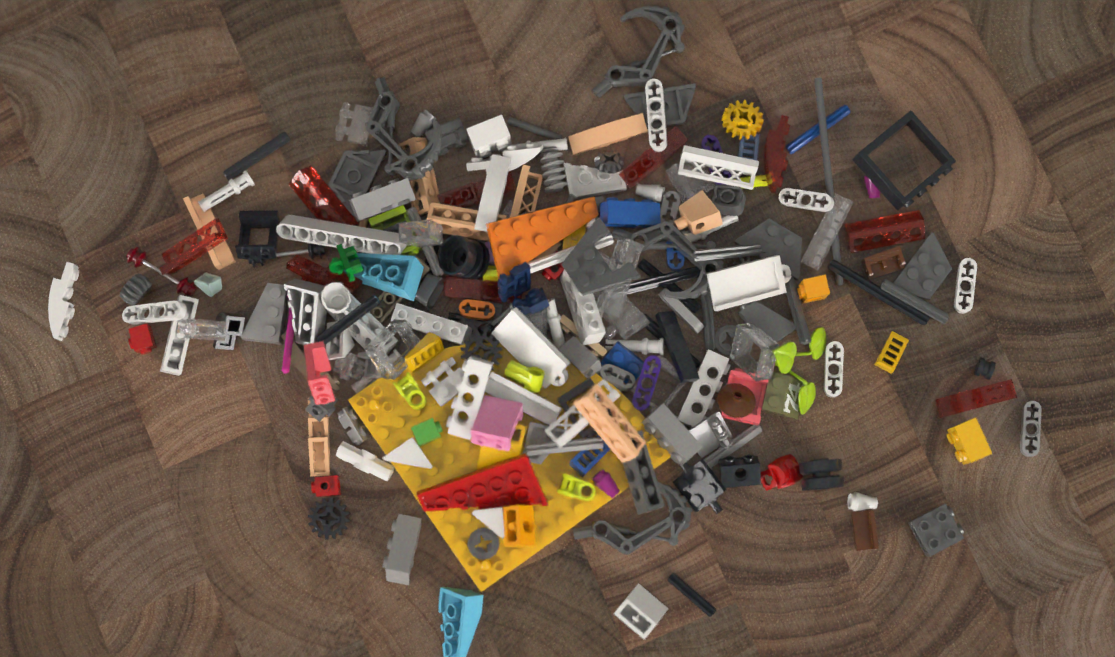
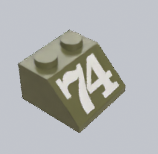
M769 372L767 376L769 380L761 412L798 420L800 412L798 395L803 383L791 376Z

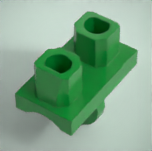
M342 244L336 245L340 258L334 257L329 264V269L337 274H342L345 269L349 281H354V274L363 271L360 260L356 259L358 256L355 247L351 246L344 249Z

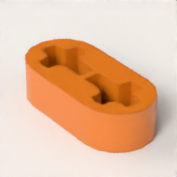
M467 299L460 303L459 312L464 318L489 321L495 316V307L490 302ZM469 304L470 308L476 309V311L469 310V313H465V310L462 308ZM486 307H489L492 313H488V316H485L484 312L478 310H485Z

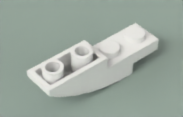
M537 142L527 143L526 147L520 148L519 145L507 146L508 149L503 151V156L511 158L509 171L522 166L534 158L543 149V145H537ZM492 155L490 159H483L481 156L471 158V161L466 164L467 171L486 169L487 173Z
M66 262L61 280L53 278L49 294L48 313L53 338L62 341L63 337L67 336L69 330L67 325L75 312L74 305L67 301L72 297V286L74 281L78 279L79 267L69 262Z

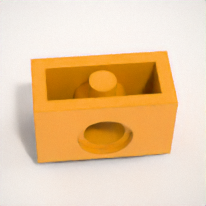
M826 275L803 279L798 285L799 288H797L799 299H802L803 304L825 299L830 294Z
M524 505L503 507L505 547L535 546L534 507Z

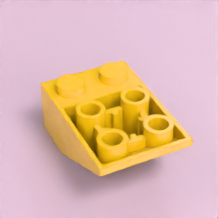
M516 425L509 451L481 446L477 470L521 455L527 428Z

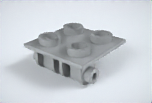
M719 411L688 430L703 446L697 452L700 458H703L720 446L726 450L732 448L733 442L731 439L733 436Z

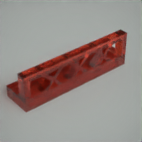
M312 166L299 170L288 185L316 219L354 226L358 224L357 220ZM298 180L303 183L304 190L300 189L296 184ZM309 194L315 198V204L310 201ZM321 209L327 212V218L323 217Z
M919 210L845 224L850 253L925 239V222ZM913 228H920L919 234L911 235L909 233ZM895 231L902 232L898 238L890 237ZM881 234L883 236L880 241H872L875 235ZM854 239H864L861 245L854 246Z
M215 218L163 252L162 257L166 264L159 268L162 275L175 274L226 241L228 237L219 218ZM215 225L218 232L210 235L211 229ZM198 236H204V239L197 243ZM185 244L191 245L190 249L183 252ZM176 253L177 257L171 260L169 255Z

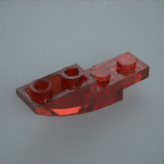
M781 115L776 131L769 130L765 143L764 169L771 193H775L777 187L781 188L784 179L781 173L782 170L786 171L789 161L785 159L787 152L783 151L786 141H783V137L788 135L790 124H787L789 117Z
M677 126L673 127L667 133V147L663 151L656 152L652 148L646 150L619 173V176L632 189L688 142L687 137ZM662 141L656 142V146H660Z
M508 171L503 194L517 190L511 171ZM485 180L469 183L437 195L439 203L461 208L478 205L481 201Z
M299 254L289 260L286 265V269L302 276L301 280L323 286L331 282H340L350 293L355 291L363 282L356 277L354 281L350 282L345 271L342 274L333 273L330 271L329 266L324 268Z
M445 277L443 294L445 297L510 304L515 299L512 295L508 298L507 302L501 301L498 296V281Z

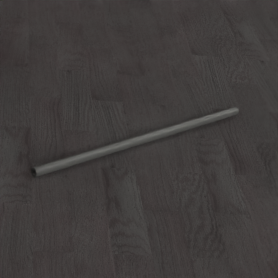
M815 78L826 194L834 200L833 208L828 211L833 259L841 263L822 78ZM835 273L836 286L844 285L843 277Z

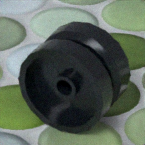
M825 458L799 463L800 474L812 475L811 478L801 480L802 491L844 487V476L831 475V472H838L843 469L842 459Z

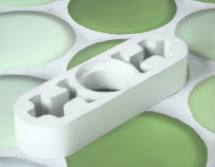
M785 188L779 193V201L788 207L828 212L834 206L833 198L825 193ZM790 194L793 197H797V201L794 199H788L787 202V200L784 199V197ZM805 195H810L811 197L808 205L802 204V198ZM826 198L828 204H825L824 207L820 203H816V199L824 201Z
M971 258L963 259L958 265L954 308L961 314L967 313L973 307L977 263ZM967 262L972 267L968 271V276H972V278L961 277V275L964 276L966 274V268H963V265L967 264ZM962 281L970 283L969 291L961 289L960 284ZM959 293L962 295H970L969 297H965V303L968 304V306L964 309H962V306L959 305V303L963 301V296H959Z
M837 341L830 342L825 348L824 392L828 397L832 398L837 397L842 392L844 348ZM833 345L836 346V349H839V352L835 355V359L839 358V361H829V358H833V352L829 351ZM836 364L839 367L838 374H830L828 370L829 365ZM828 377L839 378V381H834V386L838 387L834 394L831 390H828V387L832 385V380H828Z

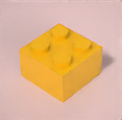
M977 418L947 429V438L951 445L954 444L956 449L955 456L963 465L992 454Z

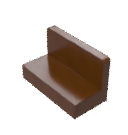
M874 509L851 512L856 551L878 549Z

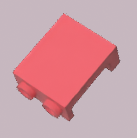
M324 342L304 345L308 383L316 405L335 401L328 376L320 375L322 372L332 371Z
M740 368L731 370L727 385L737 383L748 387L755 396L756 404L752 413L746 417L734 418L726 415L721 410L722 418L758 426L760 424V414L769 378H765L764 374L754 372L753 375L747 374L746 370Z

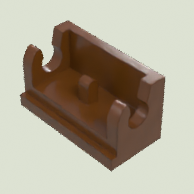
M900 246L866 257L861 261L868 280L904 269L906 264Z

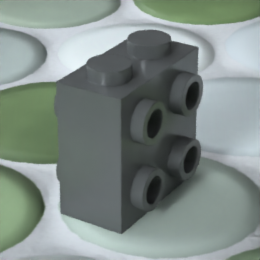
M941 504L908 522L926 557H930L964 539L962 535L964 531L959 523L956 524L953 519L955 516L954 512L946 504Z

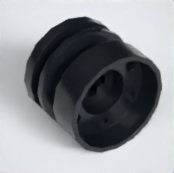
M452 235L441 245L438 261L442 271L448 275L467 280H477L487 271L490 254L484 243L460 235Z

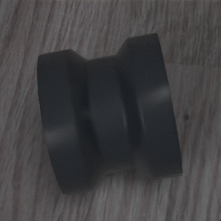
M980 357L976 364L974 375H981L985 379L990 380L994 373L996 362H988L985 358Z

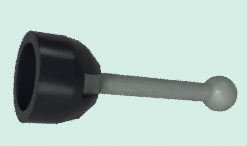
M512 303L492 323L485 322L477 328L479 333L483 336V333L486 332L489 338L494 331V326L514 309Z

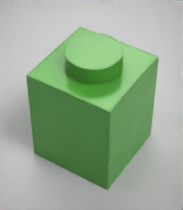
M433 418L411 427L419 446L441 438L440 433L443 432L439 421L435 422Z

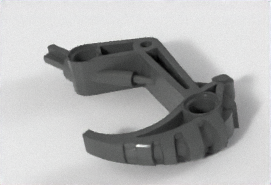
M650 5L643 6L624 14L620 18L622 23L631 18L642 17L654 22L662 33L647 59L637 60L624 66L614 65L610 67L604 75L605 79L592 89L594 95L600 98L611 87H645L646 83L653 79L662 56L673 52L682 53L685 46L681 42L680 37L684 32L685 25H683L682 19L679 17L680 14L678 12L671 13L670 8L666 6L659 8V5H654L653 7H650ZM667 23H673L675 25V28L668 29L665 25ZM670 41L675 48L665 51ZM616 72L621 77L615 80L610 75Z
M385 77L377 78L375 85L379 96L366 128L373 137L389 150V163L385 165V172L389 175L398 173L405 179L408 178L409 181L422 179L426 175L425 172L433 169L434 162H437L439 158L438 154H440L442 143L440 124L437 120L432 121L434 131L429 144L421 151L408 155L393 138L395 116L399 110L400 102L395 98L394 93L389 90ZM393 154L399 161L392 163Z
M666 221L637 232L634 231L633 234L617 227L612 232L614 239L627 243L628 247L636 253H641L648 249L666 250V248H675L701 270L698 280L692 287L681 292L666 290V297L695 299L699 295L705 296L707 291H710L705 269L707 267H713L715 271L723 269L724 263L721 259L697 262L693 260L692 253L694 250H698L697 248H715L716 244L713 241L707 242L706 245L692 244L671 222ZM642 239L644 244L637 246L634 244V241Z
M658 482L660 492L665 497L668 505V518L642 532L630 530L628 527L609 524L604 520L591 522L592 525L573 528L574 539L594 537V539L610 545L624 555L632 553L651 539L667 541L670 545L675 546L679 542L677 536L680 531L690 526L689 522L691 520V512L693 511L691 507H687L685 502L688 500L685 496L681 497L679 495V490H674L670 485ZM675 511L682 512V521L677 522L673 519ZM598 524H604L607 527V532L604 535H599L596 532ZM667 528H670V538L657 536ZM633 534L635 536L626 539L623 535Z

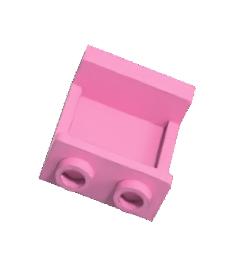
M485 395L471 429L472 443L509 451L511 448V438L517 422L523 418V403Z

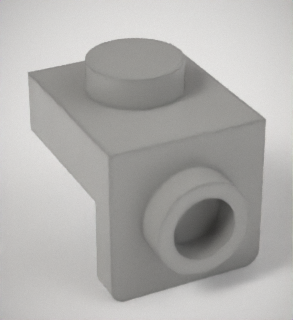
M366 349L365 352H359L358 357L366 359L364 378H383L385 355L377 353L375 349Z

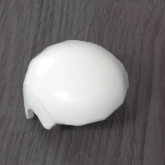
M331 282L324 287L321 293V301L329 312L338 314L348 309L351 303V294L342 283Z

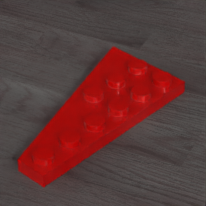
M527 453L417 491L416 494L423 511H446L451 508L468 510V508L473 507L490 509L539 504L541 506H548L547 498Z

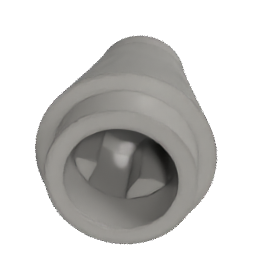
M425 109L423 112H420L411 132L415 136L420 137L433 126L432 121L437 118Z

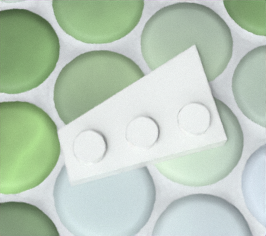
M564 163L569 196L573 194L577 196V199L626 191L623 170L608 174L586 165L575 166L570 165V163Z

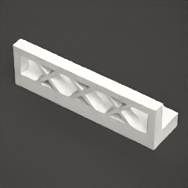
M684 145L678 174L752 190L759 161ZM684 162L692 163L695 168L691 171L683 169ZM705 166L710 167L713 173L710 175L705 174L702 168ZM724 170L729 171L732 177L724 178L720 172ZM742 174L749 175L750 183L742 182L739 176Z
M491 372L486 393L496 398L523 403L524 413L548 426L556 421L561 412L560 407Z
M605 379L598 383L600 387L604 385L610 392L608 397L612 402L620 397L617 390H613ZM595 393V399L597 401H600L599 398H597V394ZM575 405L545 430L560 449L589 424L588 420L582 417L580 411H575L577 408ZM571 413L580 414L579 421L576 424H567L568 415ZM556 426H565L564 434L557 439L551 430Z

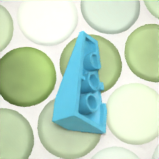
M440 587L438 607L439 613H442L443 624L440 625L445 637V642L442 644L443 657L467 656L482 613V594L472 590Z

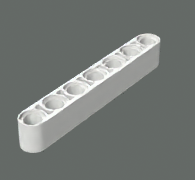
M296 215L285 216L276 229L278 235L284 239L337 248L336 245L342 244L344 249L354 246L356 251L369 254L401 255L408 243L406 237L400 233Z

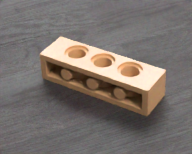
M431 202L427 216V231L460 235L466 238L490 242L488 232L475 229L478 210ZM499 214L497 221L506 219V215Z

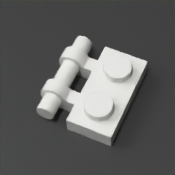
M452 357L447 361H442L438 368L433 372L429 371L426 374L427 376L421 380L425 387L431 382L435 387L429 390V392L441 407L459 394V390H456L458 381L464 377V372L461 368L454 372L450 368L456 364ZM446 371L449 376L439 382L437 377Z

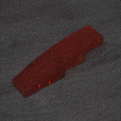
M1010 379L942 397L935 401L940 418L1015 399L1017 394L1013 381Z

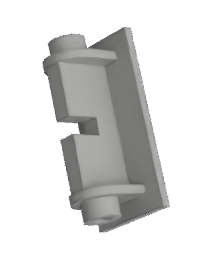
M352 406L342 408L337 413L339 416L338 420L343 428H352L347 434L353 444L359 446L363 441L371 439L369 430L363 425Z

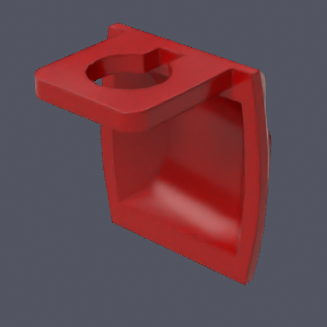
M792 454L775 459L767 465V470L760 472L761 482L766 491L776 486L778 489L789 487L803 478L799 471V463ZM765 475L772 476L771 485L766 482Z

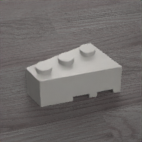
M399 178L388 182L389 185L385 187L381 185L370 188L371 192L366 194L363 191L353 194V199L349 200L357 222L416 200L408 178L401 181Z
M293 279L285 283L284 287L288 292V306L291 308L293 315L291 320L296 343L302 345L316 343V337L325 331L327 309L321 301V293L325 286Z
M267 283L240 338L246 341L282 345L283 339L281 335L284 333L288 305L287 290H285L284 285Z
M398 514L397 520H393L391 531L394 532L393 538H389L387 549L390 552L389 556H385L383 568H386V581L405 585L410 584V572L414 564L413 559L418 545L421 518Z

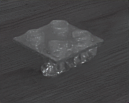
M684 162L683 169L691 171L695 168L692 163ZM678 163L666 170L682 204L698 192L703 190L706 193L716 186L713 181L678 174ZM705 166L704 168H702V170H703V172H704L705 174H709V175H710V173L708 172L706 166Z

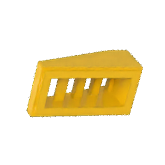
M891 331L874 365L892 374L909 340ZM895 338L899 340L900 342H902V345H898L897 343L893 342L892 339ZM889 345L898 348L899 351H894L893 349L889 348ZM886 351L895 355V359L885 354ZM883 358H886L887 360L891 361L892 364L890 365L884 362Z
M431 332L427 333L405 356L410 371L415 370L444 350L442 340L438 335Z

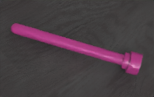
M289 308L282 363V372L284 374L290 371L294 338L291 308Z

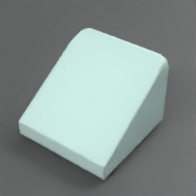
M204 273L194 281V284L210 297L222 290L220 276Z

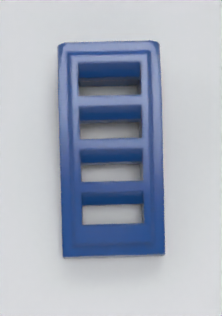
M603 440L602 452L598 449H591L597 457L588 450H581L570 461L569 465L581 477H584L611 448ZM584 454L592 461L591 463L583 457Z

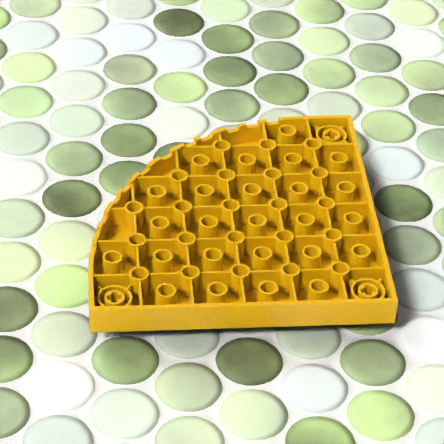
M476 343L472 344L469 351L475 348ZM483 343L487 347H493L490 343ZM499 343L497 347H502V351L498 352V354H501L503 357L502 359H497L500 365L494 364V371L491 372L524 388L523 384L504 375L510 361L513 360L519 364L521 363ZM466 345L444 348L439 354L413 371H410L407 363H404L348 399L386 455L412 437L417 443L411 427L431 418L435 422L439 421L443 430L440 433L441 438L419 446L433 466L432 469L391 462L418 502L417 491L477 470L481 446L472 443V439L469 440L448 434L449 428L446 427L448 417L453 416L454 409L451 406L454 398L441 407L429 392V390L435 387L431 382L425 387L421 382L429 371L433 372L440 366L442 361H447L451 357L456 362V364L450 367L454 372L458 368L462 369L466 359H461V355L465 354V352H462L460 349L462 347L466 348ZM479 349V353H477L476 355H480V358L484 357V353L487 352H484L483 349ZM494 355L490 356L487 361H492ZM571 362L565 368L568 372V379L563 385L554 386L550 384L546 389L542 386L540 392L534 393L561 408L558 418L565 412L557 398L587 380L584 377L585 375ZM445 371L437 377V380L441 382L449 375ZM407 372L411 374L426 398V405L421 410L413 409L393 385V382H398L404 378ZM597 373L590 377L594 384H598L603 380ZM476 374L469 375V380L472 383L479 382ZM607 382L613 390L616 389L620 394V397L613 402L614 405L637 432H643L653 469L670 459V453L658 444L657 439L645 430L644 425L641 423L645 417L639 410L634 408L632 402L615 386ZM604 385L600 387L607 396L610 394ZM589 390L585 391L578 397L566 403L568 407L571 408L574 405L575 401L578 398L586 395ZM471 393L464 394L466 401L471 402L474 400ZM419 395L414 396L412 403L415 405L419 404L422 397ZM461 411L459 412V417L462 420H467L468 414ZM524 412L522 420L517 422V425L527 428L521 455L524 451L529 423L547 425ZM573 413L577 421H579L580 414ZM568 418L567 424H572ZM589 423L583 430H587L592 425ZM619 423L620 429L624 432V427ZM556 426V428L565 429V426ZM577 434L571 440L582 438ZM591 449L588 450V451L591 452L595 457H597V455H596ZM612 449L584 477H581L569 465L570 461L580 451L552 453L546 457L541 465L531 463L548 501V506H541V504L530 505L534 507L535 546L505 547V539L498 536L499 549L497 553L489 559H478L470 553L468 539L472 532L479 528L490 529L472 514L474 510L483 509H479V507L468 508V510L451 508L446 511L425 512L482 592L613 499L594 485L592 478L600 470L604 469L610 473L620 490L617 495L629 488L623 463ZM585 454L583 455L589 463L592 462ZM563 473L591 483L596 490L594 499L583 501L557 493L563 481ZM584 487L581 494L584 497H589L592 494V489ZM481 535V542L475 547H483L485 552H487V545L492 540L485 541Z

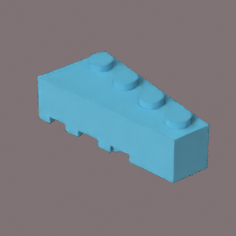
M357 253L358 258L356 259L360 260L363 271L354 274V281L414 301L424 270V266L415 256Z

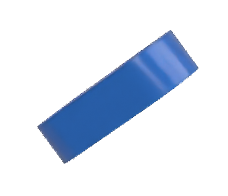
M666 248L668 268L672 271L680 270L684 265V255L678 250L673 251V248ZM674 254H677V260L681 261L677 267L670 263V261H673Z

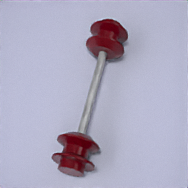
M139 247L131 248L127 253L128 264L133 261L135 268L145 264L177 284V294L183 292L185 293L184 296L192 297L196 292L197 287H195L194 282L191 284L188 282V277L178 281L146 261V252L140 253Z

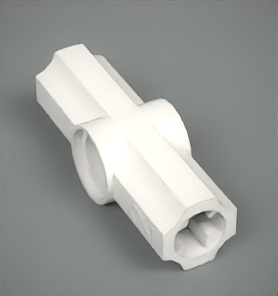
M344 441L339 446L335 455L353 464L354 467L368 474L371 473L387 482L395 469L391 464L378 459L376 455L364 449L360 450Z

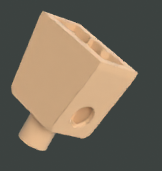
M703 190L679 206L681 217L673 221L674 226L679 231L688 227L694 235L723 225L720 211Z

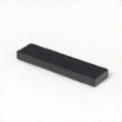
M674 311L658 312L655 317L680 382L697 381L700 377Z

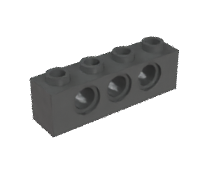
M638 431L637 433H638V434L642 437V439L645 441L644 436H643V432H642V431ZM631 438L633 445L636 447V441ZM645 443L637 457L623 463L638 515L665 506Z

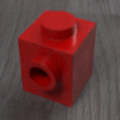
M146 323L128 329L131 337L128 338L130 348L134 349L137 353H141V355L152 352V349L157 348L152 328L149 324Z

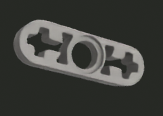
M664 288L658 294L659 297L698 334L704 328V325L678 299L666 297V290H669Z
M1036 401L1026 402L1022 407L1020 451L1024 456L1032 457L1037 455L1040 450L1041 406ZM1031 405L1036 409V412L1032 413V418H1036V421H1026V418L1031 417V412L1027 411V408L1031 407ZM1031 423L1036 427L1034 434L1026 432L1027 424ZM1025 437H1035V440H1031V446L1034 447V450L1030 453L1029 450L1025 449V446L1029 445V439L1025 440Z

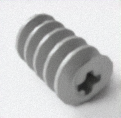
M553 151L539 155L542 157L540 163L544 164L541 166V170L544 171L542 177L546 179L543 182L547 186L545 188L546 193L563 191V187L568 185V182H562V179L566 178L567 175L561 174L562 171L566 170L565 167L559 166L564 163V160L558 159V157L563 155L561 152Z

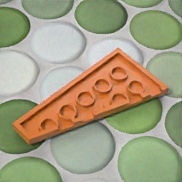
M595 196L486 223L498 279L501 274L510 275V271L516 265H521L524 262L528 263L597 217L599 214Z

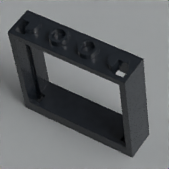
M911 110L852 159L897 211L903 206L907 208L914 203L913 198L915 196L920 198L928 191L926 187L928 185L933 187L940 181L939 176L942 174L946 176L953 170L951 166L956 162L952 155ZM907 125L942 166L904 197L870 159L869 155Z

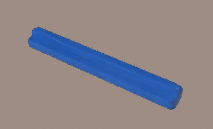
M843 105L826 117L827 129L850 114L851 111L847 105ZM819 123L787 144V151L793 154L819 136Z

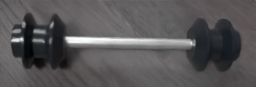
M309 243L308 249L277 253V257L308 253L309 257L314 260V257L318 255L322 259V255H325L326 252L324 245ZM248 259L249 264H253V267L256 266V263H260L262 266L266 263V259Z

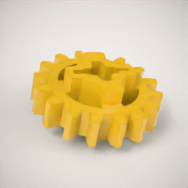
M737 100L735 105L730 103L729 108H725L722 116V126L727 127L726 133L732 132L733 138L738 135L739 140L742 139V136L749 140L750 135L755 137L757 132L761 131L764 121L762 119L763 113H758L759 107L753 108V102L748 105L746 100L743 101V104H740Z

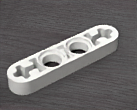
M650 79L645 87L649 143L654 151L661 152L667 147L664 92L660 80ZM653 85L657 86V97H653V91L651 89ZM659 102L661 107L659 110L654 111L650 108L651 104ZM655 120L662 121V126L658 129L652 127V123ZM656 134H659L662 141L660 146H656V143H653L657 141Z
M175 300L133 305L124 309L122 318L126 323L132 325L180 320L186 315L187 307L184 303ZM164 307V314L160 316L159 312ZM149 309V315L145 318L144 314Z

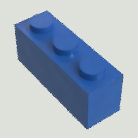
M615 197L607 198V201L600 203V219L606 227L649 228L661 223L660 203H655L651 199L636 202V199L633 198L624 199V201H618V198Z

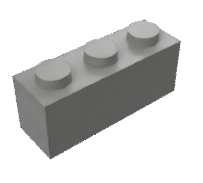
M664 403L641 422L645 430L657 439L658 444L663 449H666L670 453L672 460L679 463L680 466L686 463L703 447Z

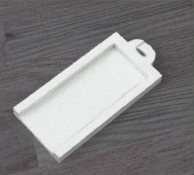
M774 255L707 273L714 311L787 293L785 283L791 279L790 267L781 264L780 255Z
M516 307L512 309L491 334L522 365L528 368L538 367L544 371L542 386L545 389L550 384L554 386L563 385L568 379V372L565 368L570 362Z

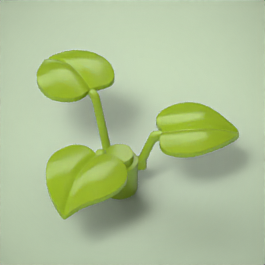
M824 327L816 328L811 334L810 350L808 352H797L796 344L794 342H787L775 349L770 358L771 365L779 367L781 373H789L803 383L798 395L801 415L805 414L812 406L816 396V388L813 382L808 383L805 379L792 372L791 368L795 356L812 354V358L817 360L823 355L827 343Z

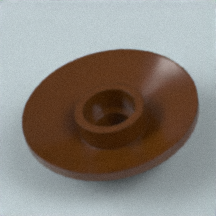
M737 383L725 385L717 395L719 408L728 416L734 418L746 417L755 408V396L744 385Z

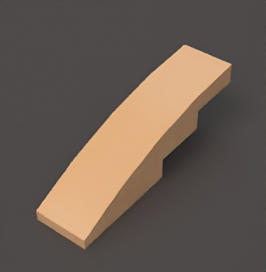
M643 113L576 133L568 136L572 154L576 155L607 147L612 143L628 140L629 137L645 134L648 130Z
M309 414L310 477L330 476L329 417L326 415L319 422Z

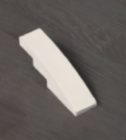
M492 154L475 223L476 230L487 232L486 223L494 222L498 219L511 164V158Z

